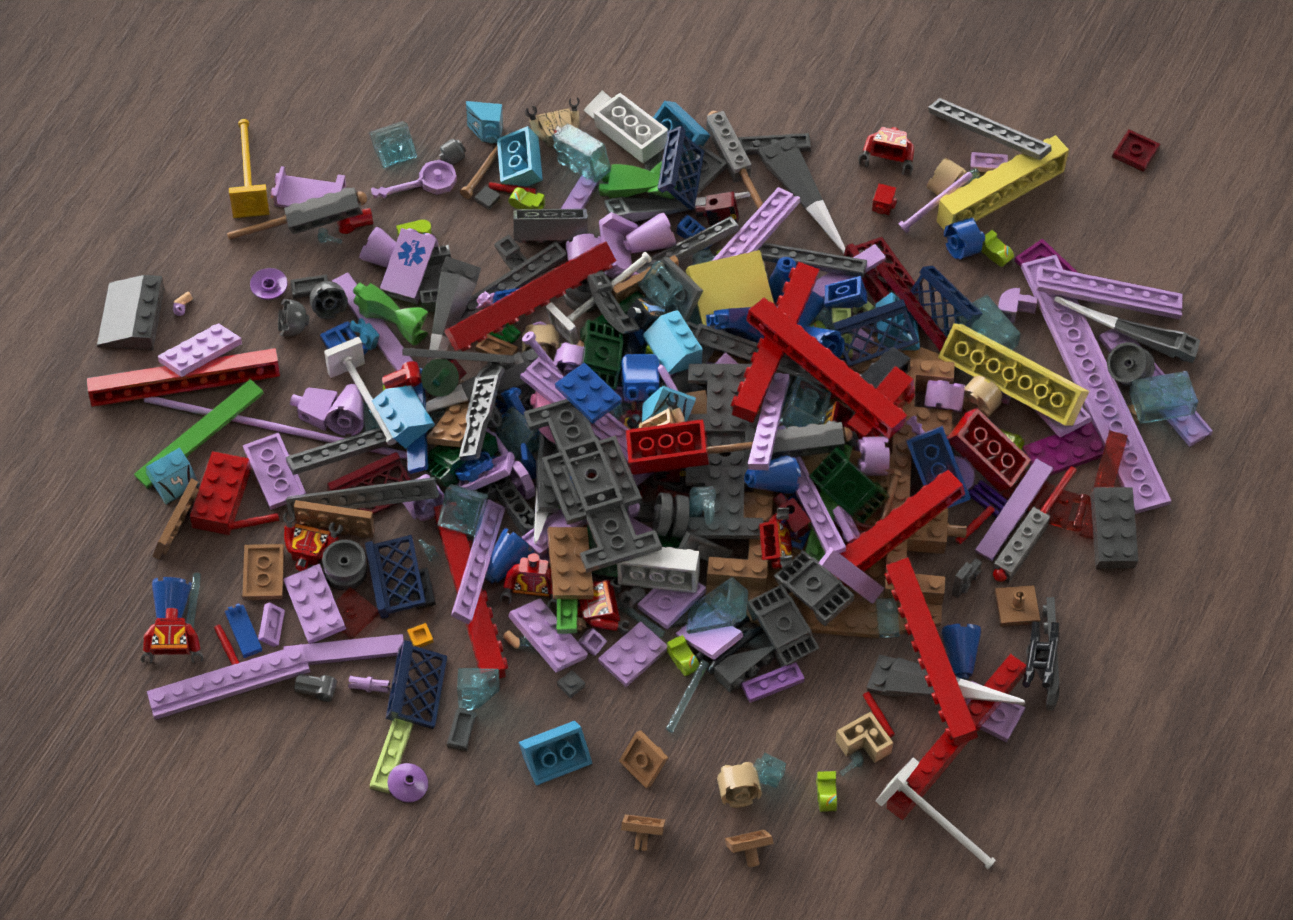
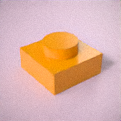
M426 623L407 630L413 646L421 648L434 643Z

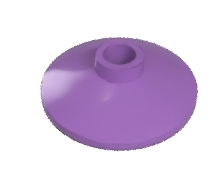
M261 269L252 276L250 288L258 298L264 300L275 299L286 291L287 278L278 269Z
M404 763L392 769L388 776L387 784L390 793L396 799L402 802H415L425 795L428 788V779L420 767ZM406 778H411L413 782H407Z

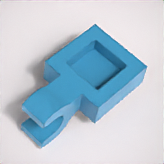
M359 318L358 324L351 321L350 328L354 332L360 333L359 338L369 350L375 349L380 335L370 323L366 324L362 318Z

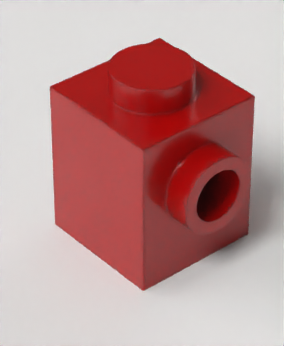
M879 183L873 199L872 211L890 215L891 209H895L897 198H895L896 188Z

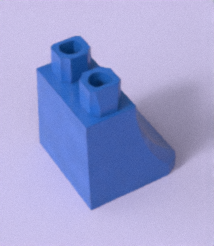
M751 307L716 310L714 314L706 315L707 326H715V329L729 332L756 343L759 342L760 338L764 339L765 337L746 321Z
M627 354L622 358V394L625 401H646L660 388V373L658 371L660 359L657 355Z

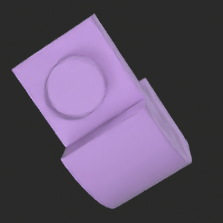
M1012 288L1005 291L999 300L996 320L1014 323L1017 311L1035 314L1038 297L1019 294L1020 288Z

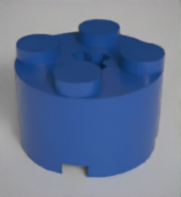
M966 218L952 223L944 229V237H947L948 243L945 244L953 258H959L960 260L981 252L985 235L979 230L974 218Z

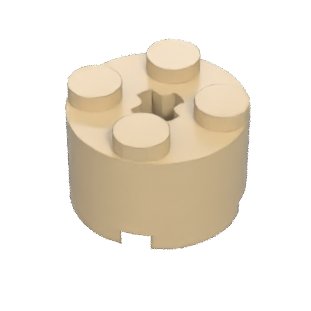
M943 159L936 168L933 178H930L926 188L939 195L965 175L967 171L951 160Z
M552 324L527 325L522 338L526 333L533 332L536 335L535 340L553 361L557 349L560 348L559 333L555 326ZM522 341V353L532 349L529 344L526 345Z
M975 376L965 386L963 408L967 412L978 408L989 418L1002 403L1001 399L1003 396L995 383L992 381L990 383L986 382V378L983 376Z
M751 762L735 766L725 765L721 768L717 781L723 804L729 803L730 807L734 808L745 807L753 804L752 800L756 797L757 799L761 798L762 790L758 773Z

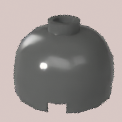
M320 282L310 293L311 308L319 318L337 317L335 314H338L340 311L343 312L347 307L348 298L346 293L336 282Z
M283 299L281 305H284L283 310H279L278 331L282 330L279 335L287 337L297 336L304 330L305 326H308L309 315L306 314V309L300 302Z

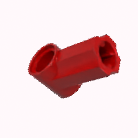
M363 209V214L337 221L339 232L348 234L357 227L373 224L371 209Z
M414 361L406 362L402 365V369L383 376L382 381L385 388L389 389L406 385L414 387L421 383V374L418 363Z

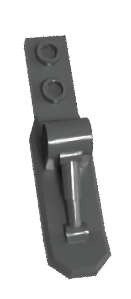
M500 364L485 367L480 370L475 379L466 414L467 426L459 458L462 461L479 459L486 429L500 427L502 424V415L495 407L500 380L505 373V369Z
M1046 597L1047 605H1043V617H1047V622H1044V634H1048V642L1039 643H1050L1051 622H1056L1054 597ZM1030 644L1027 646V649H1026V660H1027V662H1028V655H1029ZM1058 650L1055 660L1054 677L1050 687L1047 688L1046 709L1048 711L1055 709L1059 699ZM1037 651L1039 655L1036 656V661H1047L1049 651ZM1035 669L1043 681L1045 669Z

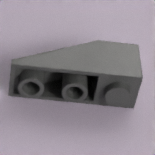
M771 646L729 655L714 667V677L729 692L735 688L739 689L747 678L754 677L763 665L767 666L773 661L775 648Z

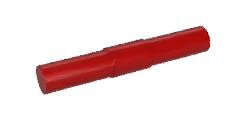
M489 183V188L492 190L513 193L514 189L519 187L527 192L536 194L535 188Z
M989 505L968 525L966 538L957 537L955 541L961 545L982 525L995 509Z
M278 513L235 521L232 523L231 530L279 521Z
M216 625L214 630L231 665L238 664L239 660L222 626Z
M870 692L864 693L863 697L873 715L887 735L892 738L895 733Z

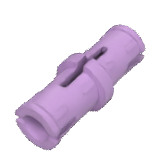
M350 676L349 682L351 684H348V688L366 690L369 693L371 691L389 693L390 687L388 685L390 686L391 683L390 680H377L369 676L367 678Z

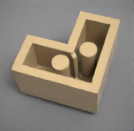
M871 712L840 728L836 733L835 741L846 757L864 748L875 763L892 753V740Z

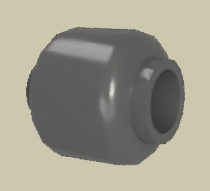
M450 139L440 146L441 154L439 156L442 161L455 165L465 158L464 152H466V149L459 139L457 141Z

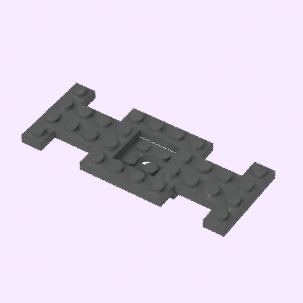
M689 364V384H707V414H690L687 421L703 419L707 434V447L754 441L760 414H757L754 423L733 416V407L730 406L733 397H738L739 392H737L740 382H744L746 379L744 373L747 366L751 367L752 364ZM751 450L730 452L731 454L728 457H723L720 453L709 454V465L686 468V486H705L704 518L688 517L687 532L705 539H760L759 523H763V518H744V486H748L745 483L744 475L748 469Z
M567 399L524 411V417L529 430L532 431L549 426L559 453L543 457L542 463L567 525L586 519L597 545V548L580 553L586 573L662 550V545L656 531L652 530L636 535L625 507L642 502V497L617 437L613 436L599 441L595 437L589 420ZM595 473L597 476L590 479L587 477V474Z

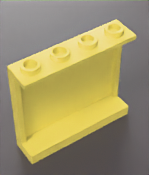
M760 250L688 266L686 269L687 275L703 290L697 303L701 323L706 326V315L714 314L716 310L753 307L764 297L768 301L773 302Z

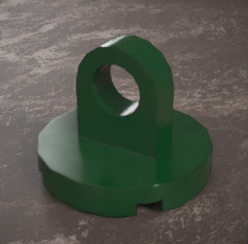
M446 359L431 360L424 366L421 372L422 386L427 393L433 396L442 397L449 395L458 385L459 374L457 368Z

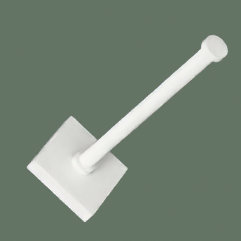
M644 252L640 259L611 281L612 288L616 284L622 283L645 263L651 262V257ZM591 297L568 317L551 302L546 306L550 324L554 325L555 329L570 344L577 345L579 338L576 326L572 322L590 309L596 302L594 297Z
M354 338L325 350L327 372L330 378L347 371L350 373L386 436L387 444H395L397 441L392 437L372 403L373 398L355 369L365 364L360 338Z
M913 757L889 782L876 802L883 806L897 790L899 792L902 791L985 864V867L989 869L996 860L985 854L907 785L908 782L906 780L919 764Z

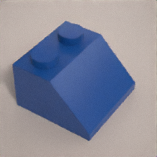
M861 276L825 285L824 305L830 312L832 308H859L867 304V292Z

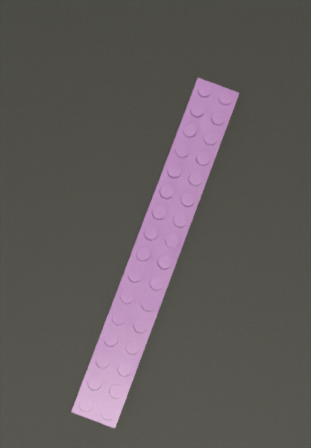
M1057 255L1022 263L1021 269L1034 297H1038L1037 304L1073 382L1090 391L1084 406L1091 416V421L1103 443L1121 486L1133 487L1135 514L1169 505L1171 503L1169 494L1117 383L1108 372L1107 362L1085 315L1054 301L1055 297L1058 296L1079 305L1078 300L1036 291L1037 269L1039 265L1063 270Z

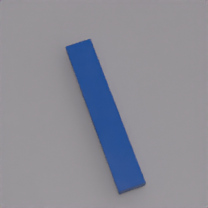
M422 383L414 386L413 389L426 409L425 389ZM427 432L407 447V463L410 474L428 469Z

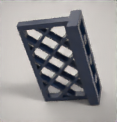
M679 126L667 132L657 189L662 193L668 191L688 209L692 210L695 209L704 151L685 135L686 129ZM686 152H688L689 158L691 160L690 162L688 160ZM683 166H685L688 176L686 175ZM688 178H690V181H691V183H692V188H691V186H690V183H689V181H688ZM681 180L683 181L686 190H684Z
M933 265L922 267L919 272L921 275L910 291L913 294H919V302L924 309L925 306L931 305L932 316L930 317L936 324L937 318L943 317L944 328H940V330L946 337L950 333L949 330L952 329L949 328L948 317L954 316L955 324H960L959 316H964L968 320L965 325L968 328L972 326L975 320L980 319L983 313ZM924 279L929 283V290L923 291L922 282ZM938 291L941 294L942 302L935 303L934 292ZM929 292L931 303L924 304L923 293ZM942 304L943 315L937 316L936 305ZM947 304L953 306L954 314L948 315Z
M903 299L832 324L831 330H836L841 335L847 333L854 336L851 344L845 343L842 353L848 367L878 358L884 352H888L891 348L882 345L885 337L896 341L894 348L897 350L919 343L905 309L906 305ZM903 315L905 320L903 326L892 322L895 316ZM883 321L889 324L886 332L875 328L877 322ZM891 325L901 329L898 338L887 333ZM865 327L871 330L868 338L858 334L860 328ZM873 331L883 335L880 344L870 340ZM905 331L911 334L913 340L906 342L899 338L902 332ZM855 338L866 342L863 350L852 346ZM868 343L878 347L876 353L870 354L865 352ZM850 349L861 353L859 359L850 360L848 356Z
M412 535L373 544V541L365 542L377 608L381 619L388 618L390 613L426 605ZM409 542L410 547L406 552L398 549L402 543ZM388 547L392 550L385 557L380 554L379 549ZM395 552L403 555L398 563L391 560ZM406 558L413 561L409 569L402 566ZM387 563L395 566L390 574L383 571ZM398 569L406 572L401 580L394 577ZM409 575L417 578L412 586L405 583ZM391 579L398 583L393 591L386 587ZM402 585L410 589L404 597L397 593ZM414 591L420 595L421 600L411 601L408 598ZM394 596L402 600L399 605L390 607V601Z
M407 640L403 641L398 648L385 719L393 721L396 718L434 729L447 655L412 646V642ZM412 653L419 654L423 660L416 664L412 658ZM433 658L441 660L440 667L435 669L429 660ZM426 663L431 671L426 675L418 667ZM415 669L420 677L415 681H412L408 675L409 671ZM431 675H434L438 681L433 687L426 679ZM420 681H423L428 689L422 693L415 685ZM409 687H411L417 695L412 699H409V697L405 693L406 689ZM429 692L434 698V702L428 704L423 695ZM418 698L424 705V708L417 711L412 703ZM407 704L413 712L410 716L401 714L402 707ZM427 710L431 716V721L424 720L420 713Z

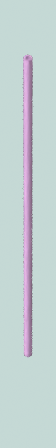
M158 397L144 398L146 403L205 416L213 410ZM237 415L231 420L237 423L329 443L344 439ZM387 447L370 451L383 455L397 452L400 458L407 460L406 451Z

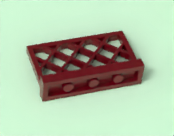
M883 237L856 246L853 243L846 246L843 256L853 258L860 254V250L865 251L874 244H880L884 249L881 252L886 258L892 260L893 264L890 265L895 271L903 275L901 279L904 283L911 286V288L915 284V281ZM871 269L864 274L862 281L866 290L877 303L889 295L887 289H893L888 283L879 280L878 276H883L878 270Z
M394 452L327 483V491L356 488L359 485L371 486L374 485L372 482L376 477L384 478V484L388 480L394 482L404 481L402 480L403 477L405 481L411 479L403 467L398 453ZM399 468L402 473L400 479L389 476L391 470ZM398 503L376 506L372 510L357 508V510L370 511L375 515Z

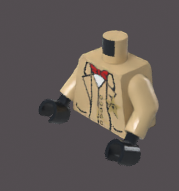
M577 97V104L572 105L571 98L569 99V106L572 108V111L568 108L536 115L537 108L535 106H532L533 114H530L528 108H526L525 114L531 119L529 122L532 131L547 146H557L559 151L566 150L568 148L567 143L572 142V136L577 133L580 126L579 110H577L580 101Z
M674 394L676 402H672L669 396L666 400L667 405L672 407V411L668 408L640 423L639 415L634 414L632 418L635 422L629 418L627 426L637 429L685 422L681 408L677 406L679 396Z

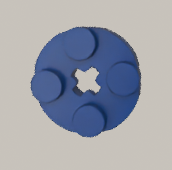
M481 452L479 459L468 460L458 468L459 471H455L458 479L461 481L468 480L471 483L479 478L478 475L492 469L494 465L489 453Z

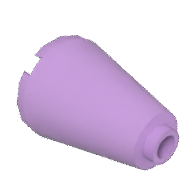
M665 213L656 215L626 235V240L623 241L626 251L630 250L631 253L668 249L676 245L674 233L671 232L669 227L671 225Z
M376 227L367 240L369 241L366 246H363L359 258L387 268L396 242L381 228Z
M356 384L347 385L327 412L326 420L328 427L339 435L345 436L346 433H352L351 436L360 433L363 428L364 398Z

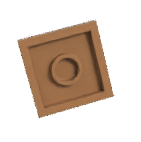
M1034 585L995 588L1000 627L1040 622Z
M640 730L633 736L619 762L645 788L652 786L668 757L660 747H657Z
M625 814L621 830L636 832L634 849H640L642 840L641 850L646 851L648 835H663L666 819Z
M766 830L725 838L726 847L733 853L745 850L748 867L760 865L757 853L758 847L774 844L772 835Z

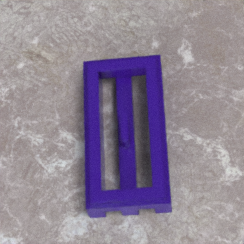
M982 480L972 490L968 491L970 497L985 509L991 503L997 507L999 511L995 509L992 513L996 518L1008 502ZM976 492L982 495L985 498V500L981 498L978 494H976Z

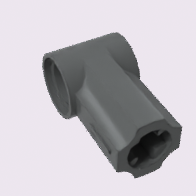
M299 674L296 678L294 689L295 692L314 695L321 701L329 702L332 701L338 681L327 675L318 678Z

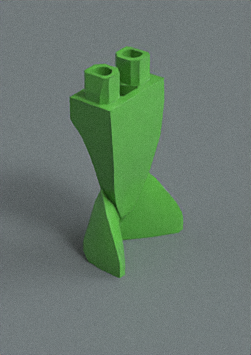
M662 161L651 171L622 164H612L611 169L602 170V182H609V184L599 185L600 196H609L610 199L649 192L668 199L675 198L668 191L662 193L657 189Z
M360 282L353 289V293L356 295L354 304L359 306V313L364 317L382 319L396 324L400 333L413 346L419 344L428 335V332L420 330L427 317V310L419 307L400 310L387 294L371 283L365 286Z

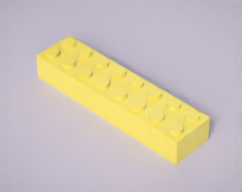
M1056 135L1050 139H1045L1043 142L1050 144L1052 151L1043 159L1038 160L1024 153L1018 154L1012 160L1002 163L993 171L990 170L984 176L973 179L966 186L959 187L950 195L943 196L939 202L936 222L943 229L947 225L972 217L976 222L1063 173L1069 149Z
M953 324L938 358L946 362H954L955 367L973 377H985L986 382L990 383L992 381L1003 393L1066 426L1074 425L1090 392L963 324Z

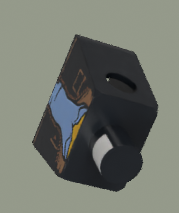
M638 298L627 312L628 317L634 319L639 328L647 331L661 315L667 314L655 298Z

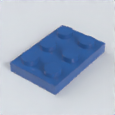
M585 363L555 383V388L592 424L622 403V398Z

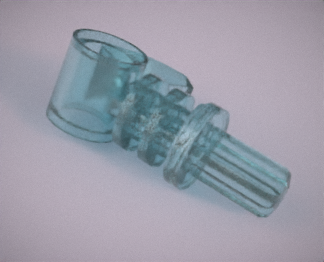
M712 486L693 487L691 489L689 517H701L704 510L706 524L713 522L716 492Z

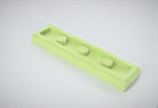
M396 718L392 721L370 783V789L390 794L387 784L388 776L394 767L400 765L414 725L413 723Z

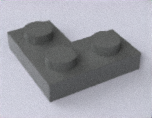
M975 558L971 564L966 562L955 575L952 589L953 596L959 598L962 593L966 594L971 587L970 583L980 577L982 570H980L982 562Z

